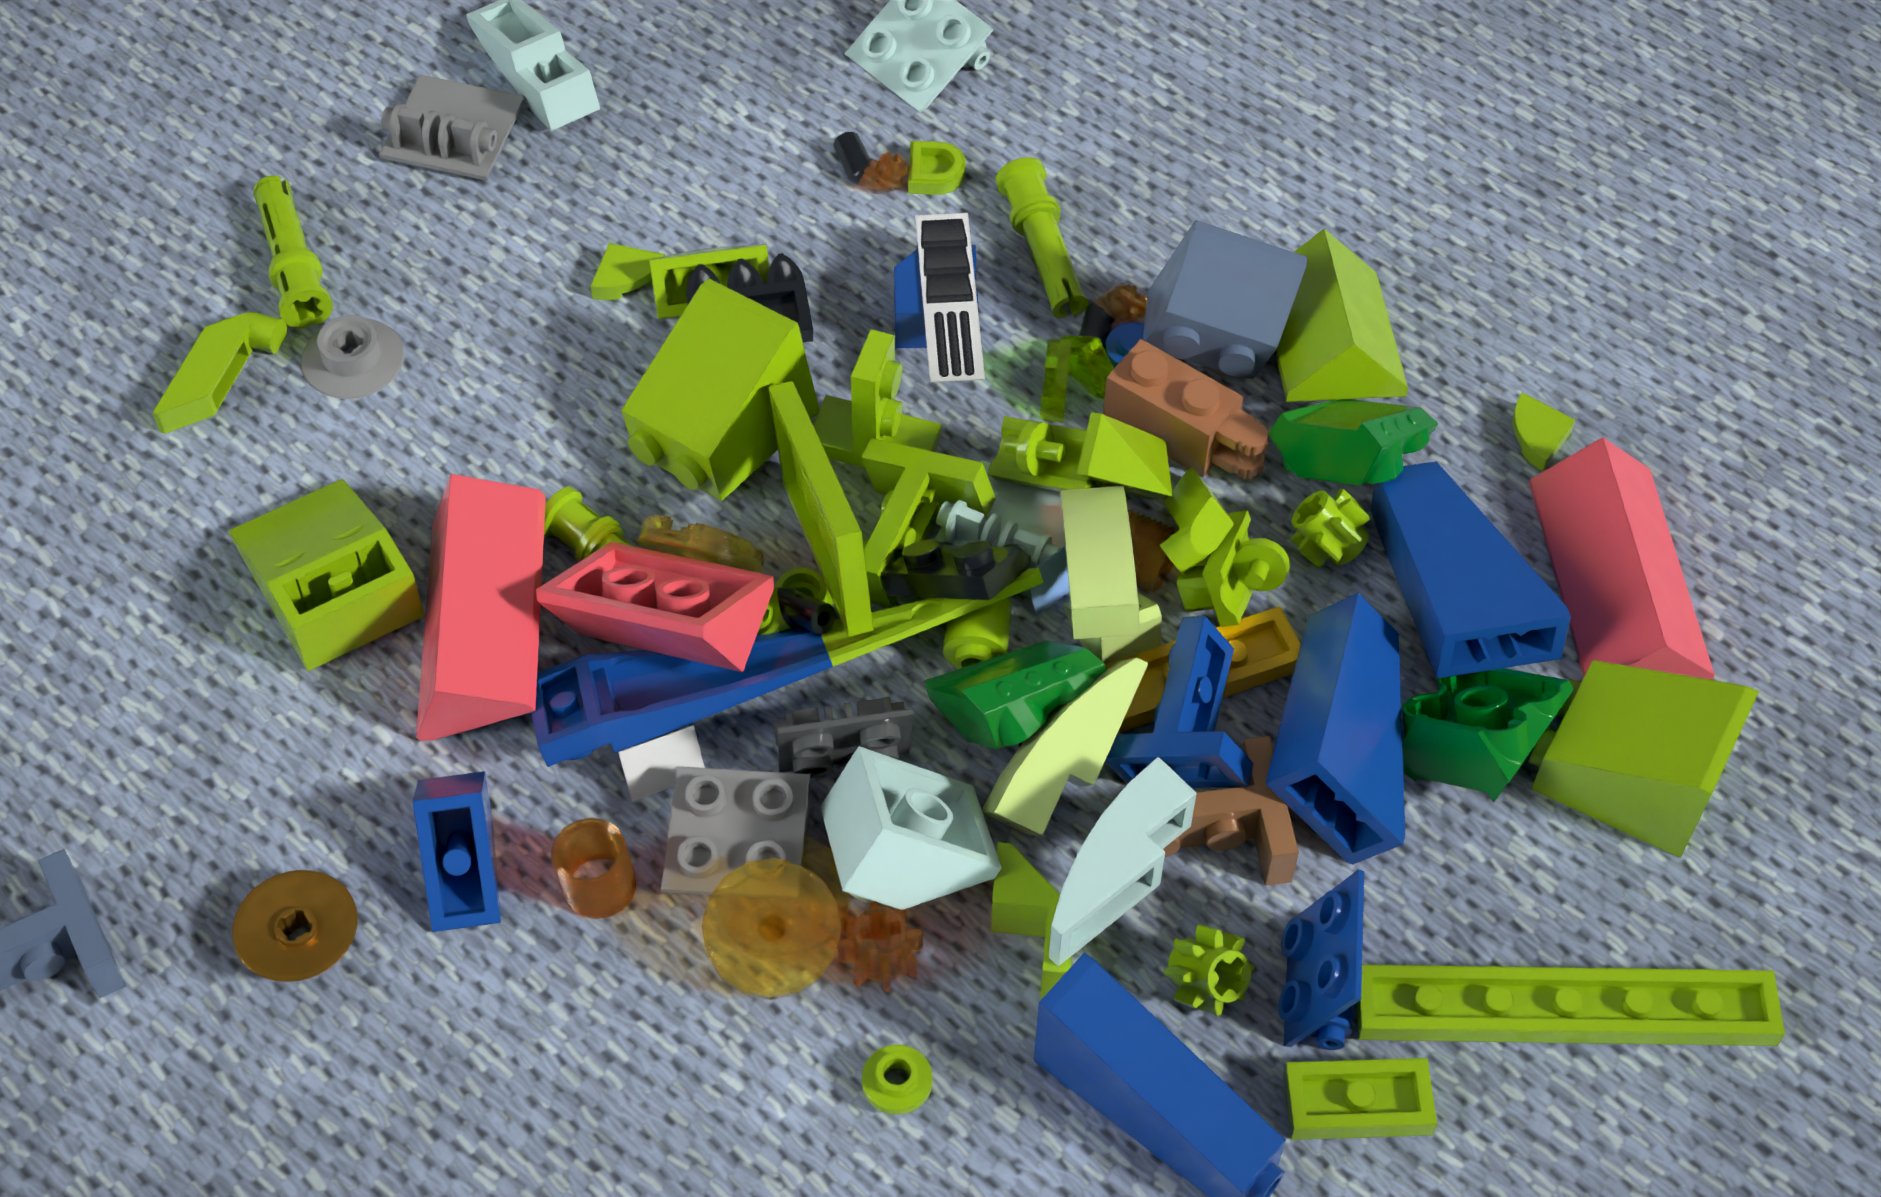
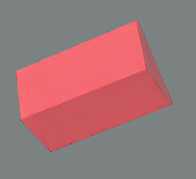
M610 542L537 588L536 595L537 601L579 635L743 672L774 590V576Z

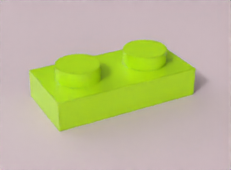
M1428 1058L1286 1062L1283 1078L1291 1140L1433 1136L1437 1118Z

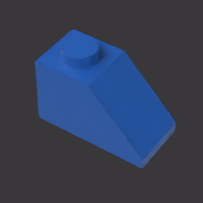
M485 771L418 780L412 803L432 932L501 923L494 828Z

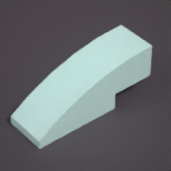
M498 0L466 14L470 27L488 55L517 93L525 96L526 105L550 131L600 110L590 70L565 50L560 30L523 0Z
M1159 757L1131 780L1100 816L1077 853L1062 887L1051 926L1049 958L1057 966H1060L1160 885L1165 858L1163 848L1191 827L1197 793Z

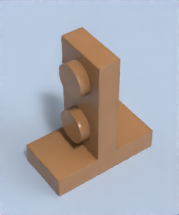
M1270 736L1247 738L1243 740L1242 751L1254 763L1249 786L1196 792L1191 827L1163 848L1165 857L1175 854L1180 848L1207 845L1208 848L1216 851L1230 850L1242 845L1248 839H1254L1265 886L1292 882L1299 851L1287 804L1265 784L1274 751Z

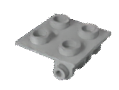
M420 74L405 105L397 104L394 108L386 107L384 109L381 126L382 129L390 131V134L379 156L382 159L487 181L525 102V96Z
M677 766L661 892L798 901L805 832L808 833L810 806H808L810 774Z

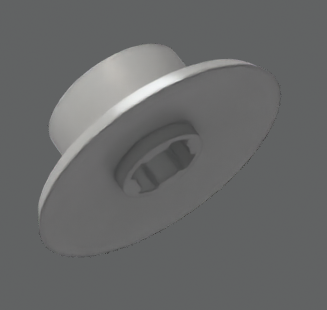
M344 315L330 320L311 337L302 352L301 370L309 385L324 395L340 399L360 398L383 389L394 380L403 365L404 347L399 336L387 325L361 316ZM349 347H357L353 350V353H344Z

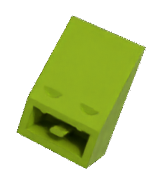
M343 478L228 530L233 543L307 672L425 616L413 572L386 528Z

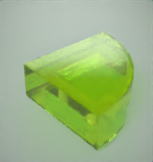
M1065 335L1050 345L1054 355L1065 371L1093 396L1100 399L1105 398L1106 377L1113 371V367L1100 338Z
M1051 339V343H1047L1045 380L1040 407L1042 421L1060 423L1064 421L1072 341Z

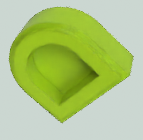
M910 141L908 194L942 195L955 191L963 184L966 177V159L959 148L946 142Z

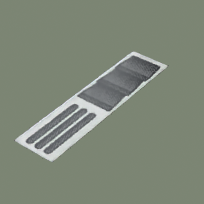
M968 213L915 215L930 382L985 380Z

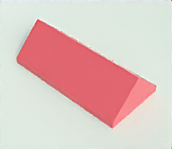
M1602 437L1531 478L1529 486L1560 596L1571 615L1569 628L1583 677L1591 662L1596 660L1713 679L1714 671L1650 468Z
M450 474L432 523L416 738L420 741L437 740L534 712L536 709L541 606L537 601L536 589L542 586L546 495L540 489Z

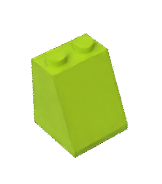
M708 278L696 291L621 410L630 436L627 442L633 454L648 466L656 464L672 473L685 487L691 490L700 489L722 502L777 451L769 386L793 381L810 420L820 412L798 323Z
M1593 660L1581 683L1571 678L1569 679L1574 690L1556 714L1563 718L1557 732L1547 728L1536 743L1529 763L1539 767V771L1531 790L1681 858L1717 785L1759 691L1746 685Z

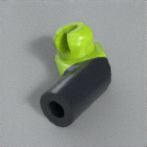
M781 587L774 589L757 635L772 634L798 626L816 634H825L831 630L836 618L834 607L829 603L792 588Z

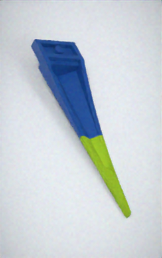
M1039 568L1025 570L990 600L927 598L872 612L874 631L848 637L841 619L835 620L831 630L825 634H816L800 627L767 635H757L743 672L647 650L583 655L537 673L536 709L531 713L538 748L547 767L565 760L582 759L590 755L595 749L610 743L614 752L618 753L1044 583Z

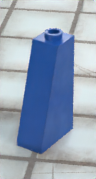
M1437 461L1404 465V470L1397 478L1388 482L1374 483L1371 513L1436 678L1553 661L1562 658L1571 618L1567 606Z
M1359 592L1308 616L1265 782L1348 864L1352 865L1404 844L1405 839L1399 633Z
M1084 952L1041 999L1038 1005L1034 1061L1206 1196L1270 1197L1285 1174V1171L1278 1165L1286 1139L1099 963Z

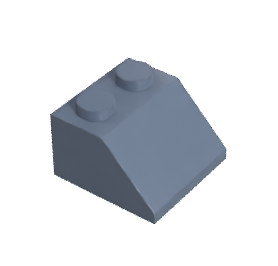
M1195 220L1148 290L1143 340L1174 358L1184 359L1222 371L1230 376L1254 379L1279 345L1307 266V257Z

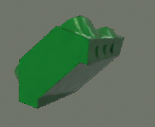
M1340 399L1283 412L1268 432V435L1282 453L1284 468L1289 472L1296 473L1298 477L1362 485L1363 483L1388 482L1397 478L1404 470L1402 454L1422 450L1429 443V434L1435 431L1438 422L1420 407Z
M1045 640L924 680V684L930 701L968 742L998 750L1002 746H1013L1031 737L1046 722V714L1057 706L1068 703L1080 696L1107 669L1105 663L1087 648Z
M1506 668L1437 678V693L1416 695L1402 704L1405 738L1402 741L1403 771L1415 782L1418 778L1486 792L1494 803L1574 688L1569 680Z

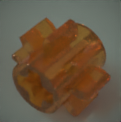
M876 901L870 903L869 910L863 912L858 918L851 915L844 917V932L848 939L837 943L838 961L845 964L855 962L853 968L854 985L858 987L868 979L881 983L884 991L890 992L892 980L901 973L909 977L917 975V959L913 953L923 949V930H906L907 909H897L894 911L886 907H880ZM884 941L886 949H876L875 942Z

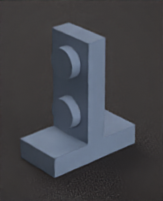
M65 849L39 859V865L56 904L0 928V991L26 979L41 980L59 972L64 967L66 961L77 956L99 998L126 987L83 883Z

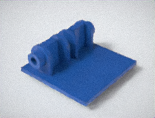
M1358 869L1296 917H1293L1284 929L1281 951L1287 957L1286 985L1280 995L1278 1012L1280 1018L1284 1020L1283 1046L1292 1047L1309 1035L1316 1037V1045L1319 1048L1339 1050L1344 1047L1345 1039L1352 1034V1005L1361 1000L1364 909V871Z

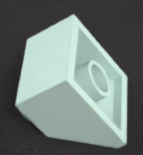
M858 746L820 806L842 891L848 892L862 902H879L904 910L995 879L1002 869L972 785Z

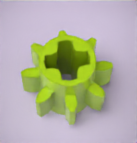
M1341 488L1333 498L1326 491L1320 490L1309 495L1295 510L1292 516V525L1298 531L1291 537V541L1298 547L1297 550L1316 568H1320L1327 558L1334 565L1342 566L1355 559L1366 546L1369 533L1362 525L1370 520V516L1345 489Z
M1198 924L1195 931L1196 938L1190 937L1183 940L1176 938L1173 941L1175 947L1170 954L1168 967L1164 969V974L1170 976L1172 981L1179 986L1174 996L1176 1002L1192 1008L1198 1007L1202 1011L1219 1016L1223 1011V1002H1233L1237 999L1243 1001L1245 999L1244 993L1250 984L1254 965L1250 964L1248 959L1240 952L1245 943L1243 937L1224 931L1221 932L1220 929L1204 924Z

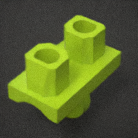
M1004 416L1001 426L1002 438L1000 448L995 459L990 464L987 475L995 480L1058 492L1062 490L1099 488L1103 485V483L1077 474L1087 430Z
M1248 510L1231 512L1229 517L1234 522V525L1219 547L1184 575L1180 572L1176 580L1185 610L1187 612L1214 609L1220 627L1239 625L1253 590L1271 591L1277 589L1284 583L1290 569L1289 557L1279 544L1266 538H1248V526L1251 521Z

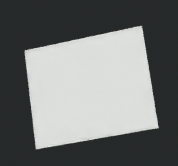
M694 725L618 752L632 802L674 787L677 766L705 768Z

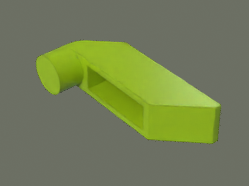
M247 312L205 326L152 412L159 432L166 434L214 416L252 351L258 349L273 354L278 352L287 336L286 321L258 312Z
M1193 467L1186 471L1172 490L1173 497H1167L1164 501L1179 530L1160 544L1162 550L1183 575L1214 552L1234 525V522L1217 497Z

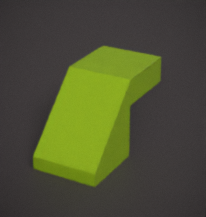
M998 842L997 856L1002 869L994 879L990 932L1045 937L1040 999H1042L1071 968L1072 956L1060 966H1057L1049 958L1051 926L1060 894L1011 843Z

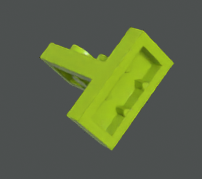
M870 329L851 375V401L830 395L825 396L813 426L828 458L865 467L861 456L871 438L928 451H936L941 438L942 424L902 414L903 402L895 400L903 372V364L895 361V335Z
M874 438L870 439L861 459L875 491L886 494L881 506L880 519L870 539L863 541L870 602L887 608L894 607L899 596H887L881 572L903 556L902 551L904 548L912 543L927 540L939 510L945 501L955 504L958 500H962L967 503L968 508L985 514L984 518L987 519L996 497L983 462Z

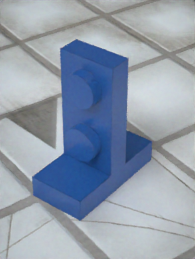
M1206 616L1182 617L1176 643L1169 652V671L1162 699L1157 704L1154 713L1155 727L1153 733L1117 734L1105 762L1127 784L1159 757L1191 788L1249 786L1254 763L1224 731H1215L1234 648Z

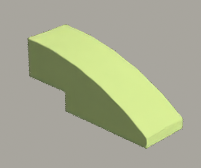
M1124 486L1062 490L1061 504L1073 639L1140 634L1137 581Z
M1137 657L1119 661L1097 677L1093 685L1080 696L1054 708L1047 716L1044 725L1022 743L1002 771L982 808L983 814L1024 834L1043 835L1067 781L1076 786L1095 784L1148 663Z

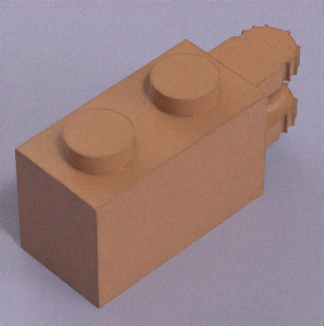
M1142 339L1138 341L1106 377L1103 414L1166 440L1168 458L1187 469L1193 467L1203 478L1214 465L1231 474L1236 473L1237 477H1243V480L1245 478L1251 480L1253 477L1263 474V464H1265L1266 454L1263 451H1267L1270 438L1268 435L1269 431L1267 430L1268 426H1264L1263 422H1257V418L1241 410L1242 395Z

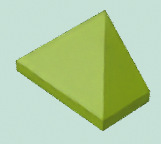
M767 244L711 247L649 259L658 319L682 315L687 307V283L691 273L698 264L708 267L715 273L721 284L727 287V279L733 265L738 259H744L757 270L763 283L767 284V274L770 268Z
M1091 412L1077 474L1111 487L1124 486L1125 492L1145 499L1154 500L1173 497L1166 440L1102 413Z

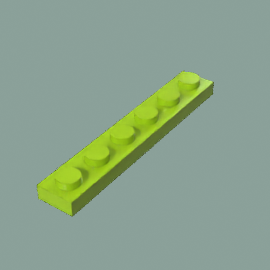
M1362 964L1361 1000L1355 1003L1358 1040L1778 1046L1785 1036L1774 970Z

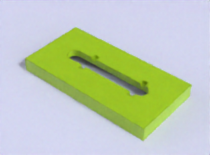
M793 381L769 386L781 477L786 494L848 637L874 631L860 526Z

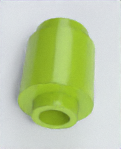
M1005 598L946 622L943 655L950 664L960 669L1008 653L1012 602L1010 598Z

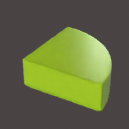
M609 243L591 284L592 299L616 300L622 298V293L633 291L645 284L648 286L652 285L649 259L663 257L665 254Z
M1522 392L1517 400L1511 422L1517 441L1522 447L1521 453L1525 459L1539 470L1544 471L1571 434L1576 420Z

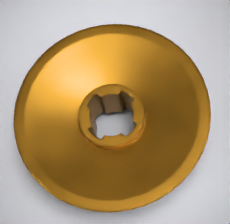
M294 870L280 873L257 885L240 904L233 921V945L243 964L261 977L281 982L310 979L330 969L349 949L357 930V908L347 888L327 874L311 870ZM301 926H309L310 932H305L303 935L296 937L294 941L287 939V934L300 929Z

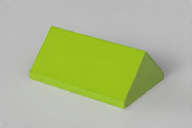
M1324 228L1294 251V253L1307 257V266L1279 345L1275 350L1286 402L1406 397L1408 385L1377 273Z

